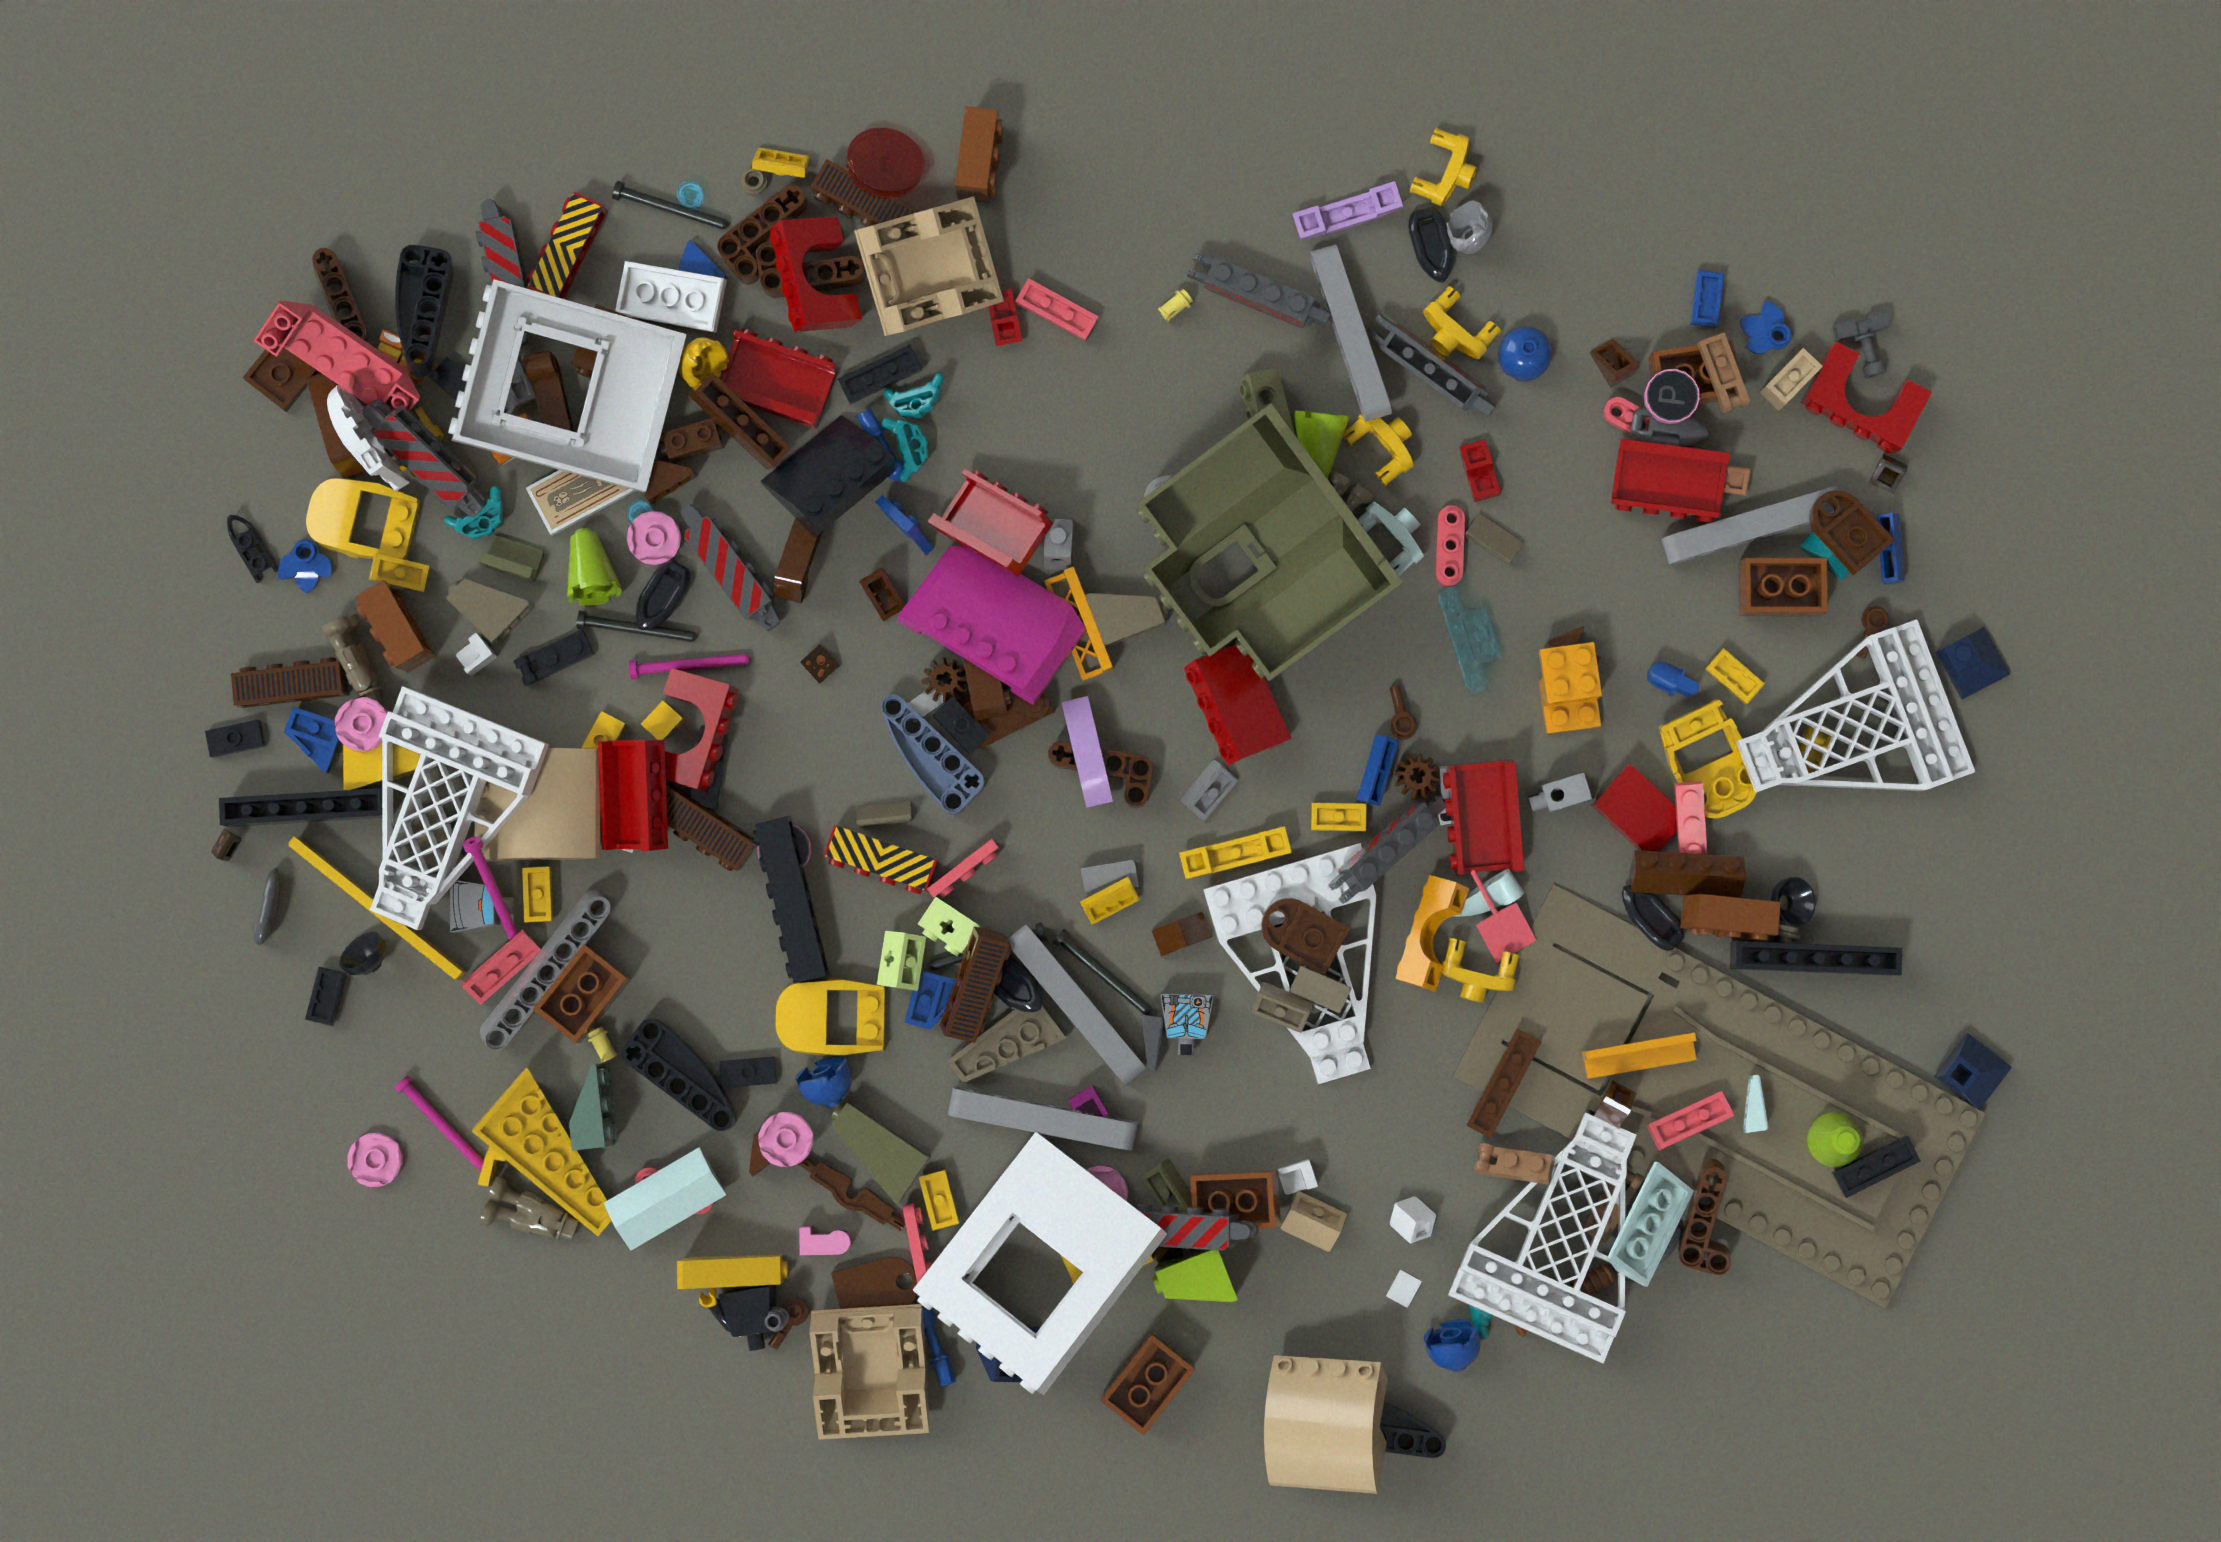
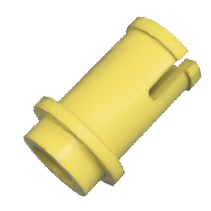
M1184 289L1180 292L1177 290L1174 297L1158 308V311L1161 312L1160 314L1167 322L1171 321L1185 307L1190 308L1189 304L1193 300Z
M603 1027L588 1033L590 1038L588 1042H592L601 1059V1063L617 1056L606 1035L608 1031H604Z

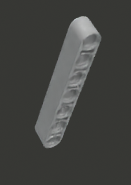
M1336 244L1311 251L1309 253L1311 264L1327 312L1330 313V321L1363 419L1367 422L1392 414L1390 402Z
M1830 487L1666 536L1661 541L1669 565L1677 564L1810 524L1809 513L1815 501L1826 492L1841 491L1840 487ZM1822 503V508L1825 512L1834 513L1835 509L1831 503Z
M590 890L581 897L482 1024L480 1036L490 1050L499 1051L508 1045L533 1013L535 1005L609 915L610 903L601 892ZM601 900V905L598 909L590 910V906L594 901ZM585 922L581 931H573L576 923ZM560 944H568L566 951L556 953V949ZM543 966H551V969L547 974H539V971ZM534 987V991L530 996H522L526 988ZM510 1009H517L514 1017H505ZM500 1031L497 1039H488L490 1033Z
M1027 924L1023 925L1007 939L1011 945V950L1125 1086L1146 1069L1145 1065Z
M952 1087L948 1115L957 1118L1124 1150H1133L1138 1126L1137 1122L1111 1116L1098 1117L1094 1116V1113L1079 1110L1076 1112L1075 1109L960 1087Z

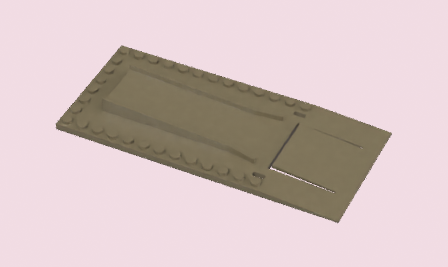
M1553 884L1530 928L1537 941L1517 952L1520 958L1518 959L1514 976L1516 980L1514 991L1496 992L1452 1077L1484 1093L1507 1049V1046L1501 1044V1042L1504 1040L1510 1043L1518 1028L1542 1041L1534 1057L1592 1088L1600 1090L1607 1076L1587 1079L1582 1052L1623 1045L1648 996L1553 947L1554 943L1652 994L1653 997L1628 1044L1695 1032L1696 1041H1693L1697 1060L1613 1074L1601 1096L1532 1060L1508 1107L1573 1140L1584 1113H1589L1590 1110L1596 1113L1612 1080L1634 1091L1637 1094L1632 1109L1620 1126V1128L1637 1135L1627 1158V1170L1629 1172L1637 1173L1644 1177L1643 1179L1645 1180L1653 1163L1659 1162L1694 1190L1702 1164L1710 1159L1720 1161L1725 1167L1727 1182L1716 1216L1717 1219L1886 1309L1986 1113L1679 949L1674 948L1671 951H1666L1658 948L1650 942L1639 928ZM1661 973L1679 981L1676 988L1660 980ZM1751 1075H1759L1768 1129L1744 1133L1743 1124L1748 1079ZM1720 1091L1723 1092L1735 1115L1734 1117L1665 1149L1658 1150L1647 1128L1648 1124ZM1830 1112L1843 1113L1857 1122L1863 1134V1147L1857 1159L1904 1136H1908L1921 1161L1845 1198L1831 1173L1839 1168L1825 1166L1812 1157L1807 1146V1134L1812 1123L1819 1116ZM1716 1171L1709 1175L1710 1186L1712 1187L1713 1178L1715 1175H1718ZM1704 1196L1698 1202L1702 1205H1709L1713 1199L1709 1196Z

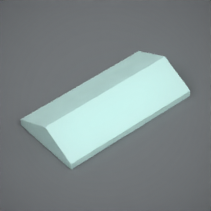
M699 1147L604 1202V1205L615 1229L628 1248L633 1250L727 1194Z
M1659 1162L1653 1163L1607 1257L1616 1271L1645 1287H1648L1694 1192L1693 1189Z

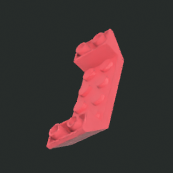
M280 300L253 340L276 357L283 348L287 349L367 405H370L375 399L384 401V404H387L393 411L397 407H405L410 412L420 398L404 367L314 305Z

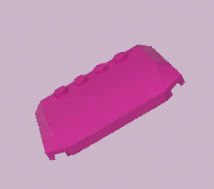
M952 545L948 547L897 616V622L918 635L924 633L1010 686L1012 693L1032 705L1039 699L1086 631L1085 626L1071 604L1022 574L1016 577L966 547Z

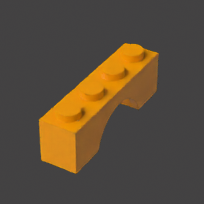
M1429 875L1428 881L1423 887V896L1419 908L1415 912L1414 923L1406 939V947L1402 960L1398 964L1395 979L1436 992L1444 966L1435 956L1433 949L1434 936L1438 927L1446 919L1455 915H1461L1470 888L1454 881Z

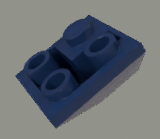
M1967 1033L1934 1077L1971 1106L1980 1110L2012 1067Z

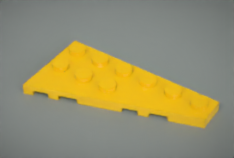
M526 1067L471 1131L596 1236H599L612 1221L604 1205L607 1199L578 1151H572L571 1139Z

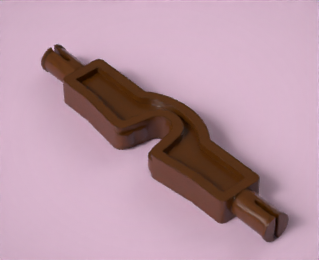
M807 1157L803 1160L804 1162L797 1164L811 1173L810 1178L831 1191L835 1200L844 1208L852 1211H862L882 1225L887 1222L899 1231L903 1229L905 1220L893 1213L894 1208L878 1198L869 1189L864 1187L855 1198H849L847 1191L852 1183V1178L834 1170L823 1162L816 1164Z

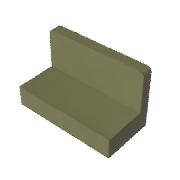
M494 535L492 536L487 553L481 552L478 562L483 566L535 582L544 552L540 549Z

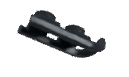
M229 515L227 517V529L230 539L255 582H261L258 575L270 567L273 568L274 572H278L276 563L253 525L243 517ZM232 521L242 522L249 530L240 533L236 537ZM257 544L263 552L259 555L254 548ZM246 551H248L249 555L251 556V560H249L247 555L245 554Z

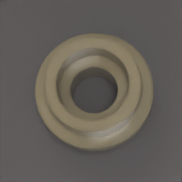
M752 168L744 171L740 180L743 190L751 195L762 193L766 189L768 182L763 171ZM757 178L759 183L756 186H751V179Z
M1779 924L1777 941L1794 943V939L1800 940L1801 936L1798 935L1799 928Z

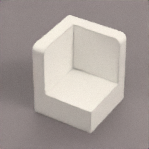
M478 633L469 637L470 644L456 654L458 660L465 667L464 671L470 676L475 675L498 657L485 639Z
M1309 1159L1278 1169L1280 1181L1286 1195L1318 1187Z
M1414 1196L1394 1204L1390 1226L1411 1244L1431 1237L1436 1214Z

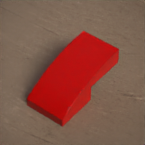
M1012 288L1001 290L1004 302L988 306L996 346L1022 341Z
M1486 440L1459 446L1462 463L1474 502L1499 496L1501 490L1493 470V461Z

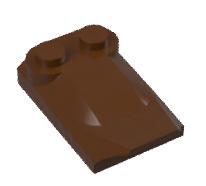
M1002 682L1003 689L1008 688L1011 704L1006 705L1008 714L977 721L990 735L979 747L983 749L1053 714V708L1045 692L1032 705L1012 693L1011 687ZM970 694L957 700L975 719Z

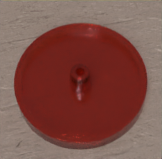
M872 128L861 132L851 141L846 156V168L851 179L862 190L875 196L892 198L909 193L919 184L924 170V157L919 146L906 134L890 128Z

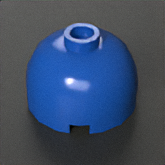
M1530 326L1519 327L1509 332L1501 341L1498 350V363L1503 372L1520 382L1533 381L1541 377L1548 369L1552 359V347L1548 337L1539 329Z
M841 1056L815 1062L816 1068L808 1071L806 1067L796 1075V1083L805 1099L810 1103L826 1105L827 1107H833L841 1103V1098L848 1093L852 1083V1074L846 1058L843 1061Z
M1452 1320L1440 1323L1442 1329H1438L1435 1332L1433 1327L1430 1328L1424 1335V1343L1430 1359L1437 1366L1454 1372L1462 1371L1479 1355L1480 1335L1476 1324L1472 1327L1468 1320Z

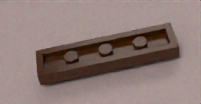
M1517 1028L1466 1125L1467 1127L1490 1139L1492 1138L1542 1041Z

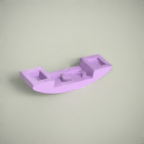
M1393 181L1371 188L1367 193L1322 207L1317 205L1292 213L1300 240L1327 235L1372 221L1403 208L1396 182Z
M1088 696L1061 702L1086 808L1113 802Z

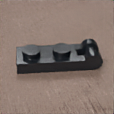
M581 629L528 655L521 656L513 662L516 668L521 670L523 675L521 679L524 686H528L595 654L584 631ZM534 662H537L540 670L533 672L530 666Z

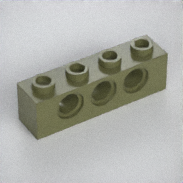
M1278 368L1251 372L1239 380V394L1244 399L1246 420L1271 402L1295 435ZM1259 396L1264 398L1266 405L1261 403Z

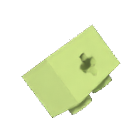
M937 897L934 898L918 922V925L924 928L922 934L934 942L938 938L947 943L944 948L957 957L960 953H965L973 927L983 928ZM948 925L954 928L953 933L946 930Z
M885 931L877 985L918 991L926 937Z

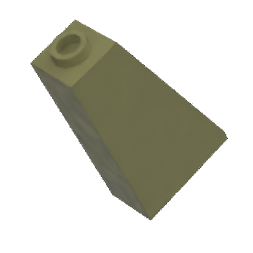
M847 1102L845 1106L839 1104L831 1116L834 1119L831 1126L895 1203H900L930 1156L852 1103Z

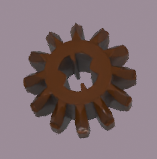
M946 657L941 659L942 666H938L935 660L931 661L935 670L924 669V673L931 676V678L922 679V684L931 685L926 688L925 693L929 695L936 691L933 695V701L935 702L943 695L944 704L949 700L948 695H952L956 700H959L955 691L966 692V688L959 685V683H966L967 677H958L965 672V668L962 666L954 670L957 666V660L955 659L947 666ZM947 674L950 675L951 684H945L943 687L939 686L941 685L940 680H938L939 677H946Z
M1421 753L1417 755L1416 762H1414L1411 754L1407 755L1408 765L1403 761H1399L1397 764L1404 771L1397 770L1393 773L1396 777H1402V780L1394 783L1395 787L1405 785V788L1401 791L1403 796L1409 790H1412V800L1416 799L1417 791H1419L1423 799L1426 798L1427 792L1425 788L1432 793L1435 792L1436 788L1430 782L1438 783L1440 781L1439 777L1431 775L1439 770L1438 766H1434L1431 769L1428 767L1433 761L1430 757L1425 763H1422L1423 755ZM1413 770H1417V773L1421 771L1423 774L1419 784L1416 783V780L1412 781L1410 779Z

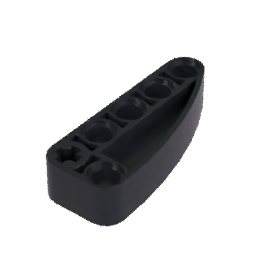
M408 245L400 253L395 286L396 321L403 356L410 374L415 377H425L431 372L454 270L452 258L446 250L420 245ZM412 260H418L417 263H409ZM432 288H440L438 291H430ZM428 311H433V312H435V313L432 314V315H426V314H425V313L428 312ZM422 335H429V337L425 339L419 338ZM418 358L425 359L420 363L413 362Z
M658 1019L644 1020L622 1048L621 1056L625 1063L717 1131L731 1129L737 1121V1115L728 1095L721 1088L720 1082L707 1064L691 1046ZM651 1023L655 1024L659 1029L658 1035L654 1039L649 1038L646 1034V1028ZM639 1047L641 1050L638 1053L642 1054L641 1057L632 1059L633 1053L630 1052L631 1048ZM655 1062H660L664 1067V1072L660 1077H655L651 1072V1067ZM677 1078L683 1079L686 1084V1088L681 1094L673 1089V1082ZM699 1094L704 1095L708 1101L704 1110H700L695 1106V1098ZM720 1111L727 1112L730 1117L729 1123L726 1126H721L717 1123L716 1116Z
M1384 1402L1380 1429L1385 1433L1384 1438L1387 1442L1385 1452L1427 1458H1438L1443 1455L1446 1449V1442L1438 1431L1412 1414ZM1404 1433L1412 1436V1442L1407 1447L1398 1445V1438ZM1431 1437H1436L1440 1441L1439 1447L1434 1451L1425 1448L1426 1441Z

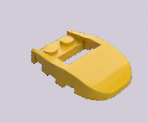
M329 479L321 483L311 497L306 517V526L308 533L316 543L326 549L345 554L347 557L373 559L374 554L378 553L407 560L421 500L379 483ZM362 491L391 497L380 549L350 543Z
M1713 700L1696 710L1658 726L1667 763L1678 783L1702 781L1705 817L1713 819L1728 816L1746 807L1756 796L1736 741L1743 738L1732 718H1727L1720 706L1723 704L1720 700ZM1722 729L1732 752L1684 774L1674 751Z
M838 978L793 983L782 991L777 1001V1035L782 1044L789 1050L808 1055L837 1057L858 1055L872 1051H884L886 986ZM828 990H857L856 1045H826Z

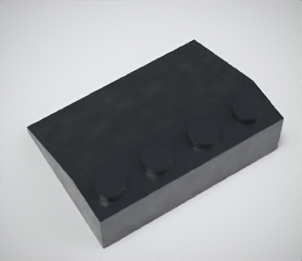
M841 415L763 478L761 484L816 537L896 471L895 457L876 438Z

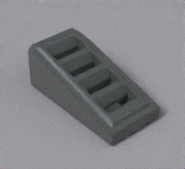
M1142 1015L1147 1066L1150 1072H1155L1157 1070L1164 1019L1162 1017Z

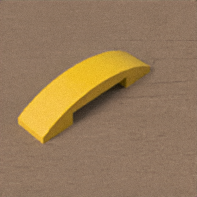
M1284 826L1180 852L1179 855L1185 879H1190L1264 861L1292 852Z

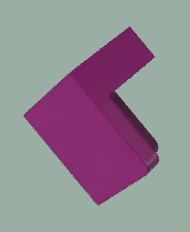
M1093 1085L1068 1099L1076 1112L1079 1110L1094 1113V1116L1105 1117L1109 1114Z

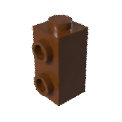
M712 418L661 433L663 441L659 442L664 458L668 457L672 463L724 448L717 423Z

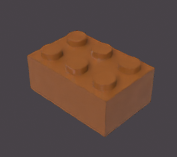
M965 106L955 179L957 198L960 200L974 196L976 202L990 203V195L996 194L997 179H995L996 172H994V169H999L1000 153L997 144L1003 142L1004 136L1003 120L999 119L998 110Z
M1728 340V343L1730 345L1731 351L1737 364L1734 341ZM1698 345L1653 351L1648 357L1651 379L1655 374L1663 370L1677 369L1686 372L1695 380L1699 388L1700 399L1698 405L1718 402ZM1734 388L1726 390L1729 398L1736 395Z
M1744 558L1739 562V616L1821 617L1828 612L1827 558Z
M383 580L355 596L359 603L356 608L364 620L368 619L371 623L370 633L377 643L381 642L386 649L383 655L390 666L394 665L397 669L409 673L436 657L396 587Z
M1705 894L1684 895L1680 927L1690 929L1689 934L1715 935L1716 932L1715 937L1721 938L1735 937L1751 941L1768 940V936L1778 935L1780 902Z
M584 944L533 1010L574 1043H581L632 978L593 947Z
M1278 1169L1196 1173L1190 1176L1192 1207H1203V1212L1213 1213L1215 1208L1229 1209V1214H1239V1220L1257 1223L1258 1229L1276 1228L1281 1225Z
M1151 1332L1102 1394L1100 1401L1144 1436L1195 1371V1366Z

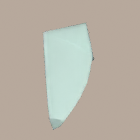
M1510 869L1498 873L1483 883L1496 908L1511 904L1524 894V890ZM1478 887L1468 893L1461 915L1452 917L1472 916L1490 911Z

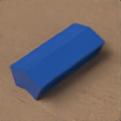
M1897 513L1876 515L1877 521L1885 530V521H1890L1891 536L1895 540L1892 546H1889L1880 554L1882 582H1884V585L1901 584L1905 581L1900 516ZM1888 552L1893 553L1894 577H1890Z
M1375 735L1356 798L1357 802L1371 806L1381 805L1399 741L1387 736Z

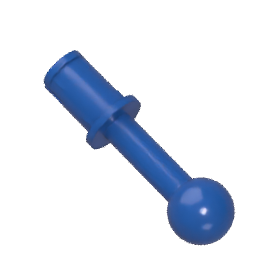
M869 408L858 414L857 418L865 432L876 438L895 457L882 434L886 429L881 427L872 409ZM896 457V471L889 478L893 481H901L899 475L904 469V462L897 460Z
M922 1308L924 1331L934 1358L929 1363L930 1365L933 1364L940 1387H945L957 1382L948 1359L951 1356L950 1354L944 1355L934 1327L937 1320L935 1312Z

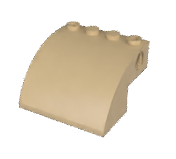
M974 196L854 231L885 336L1004 302Z
M548 748L530 797L483 849L482 852L485 859L488 861L600 858L598 749ZM487 781L476 808V815L495 823L516 799L518 794ZM474 821L475 836L482 838L489 827Z
M922 1304L811 1311L810 1340L815 1372L813 1401L818 1440L929 1433L928 1373Z
M1274 1355L1267 1389L1264 1418L1265 1463L1270 1485L1378 1494L1387 1443L1380 1429L1388 1381L1381 1362Z

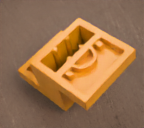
M1594 642L1540 649L1539 658L1542 678L1538 683L1546 734L1601 727L1597 699L1602 696Z

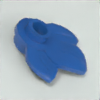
M1764 301L1760 316L1751 315L1740 319L1743 332L1750 337L1746 344V349L1753 353L1763 354L1771 348L1783 349L1791 341L1792 333L1790 328L1784 324V313L1771 302ZM1773 333H1780L1782 336V340H1775L1773 338Z
M309 539L298 541L294 545L292 553L282 557L278 567V578L285 580L295 577L296 583L304 593H309L316 587L319 576L331 577L332 564L329 558L321 554L319 546ZM309 548L311 555L304 558L303 551Z

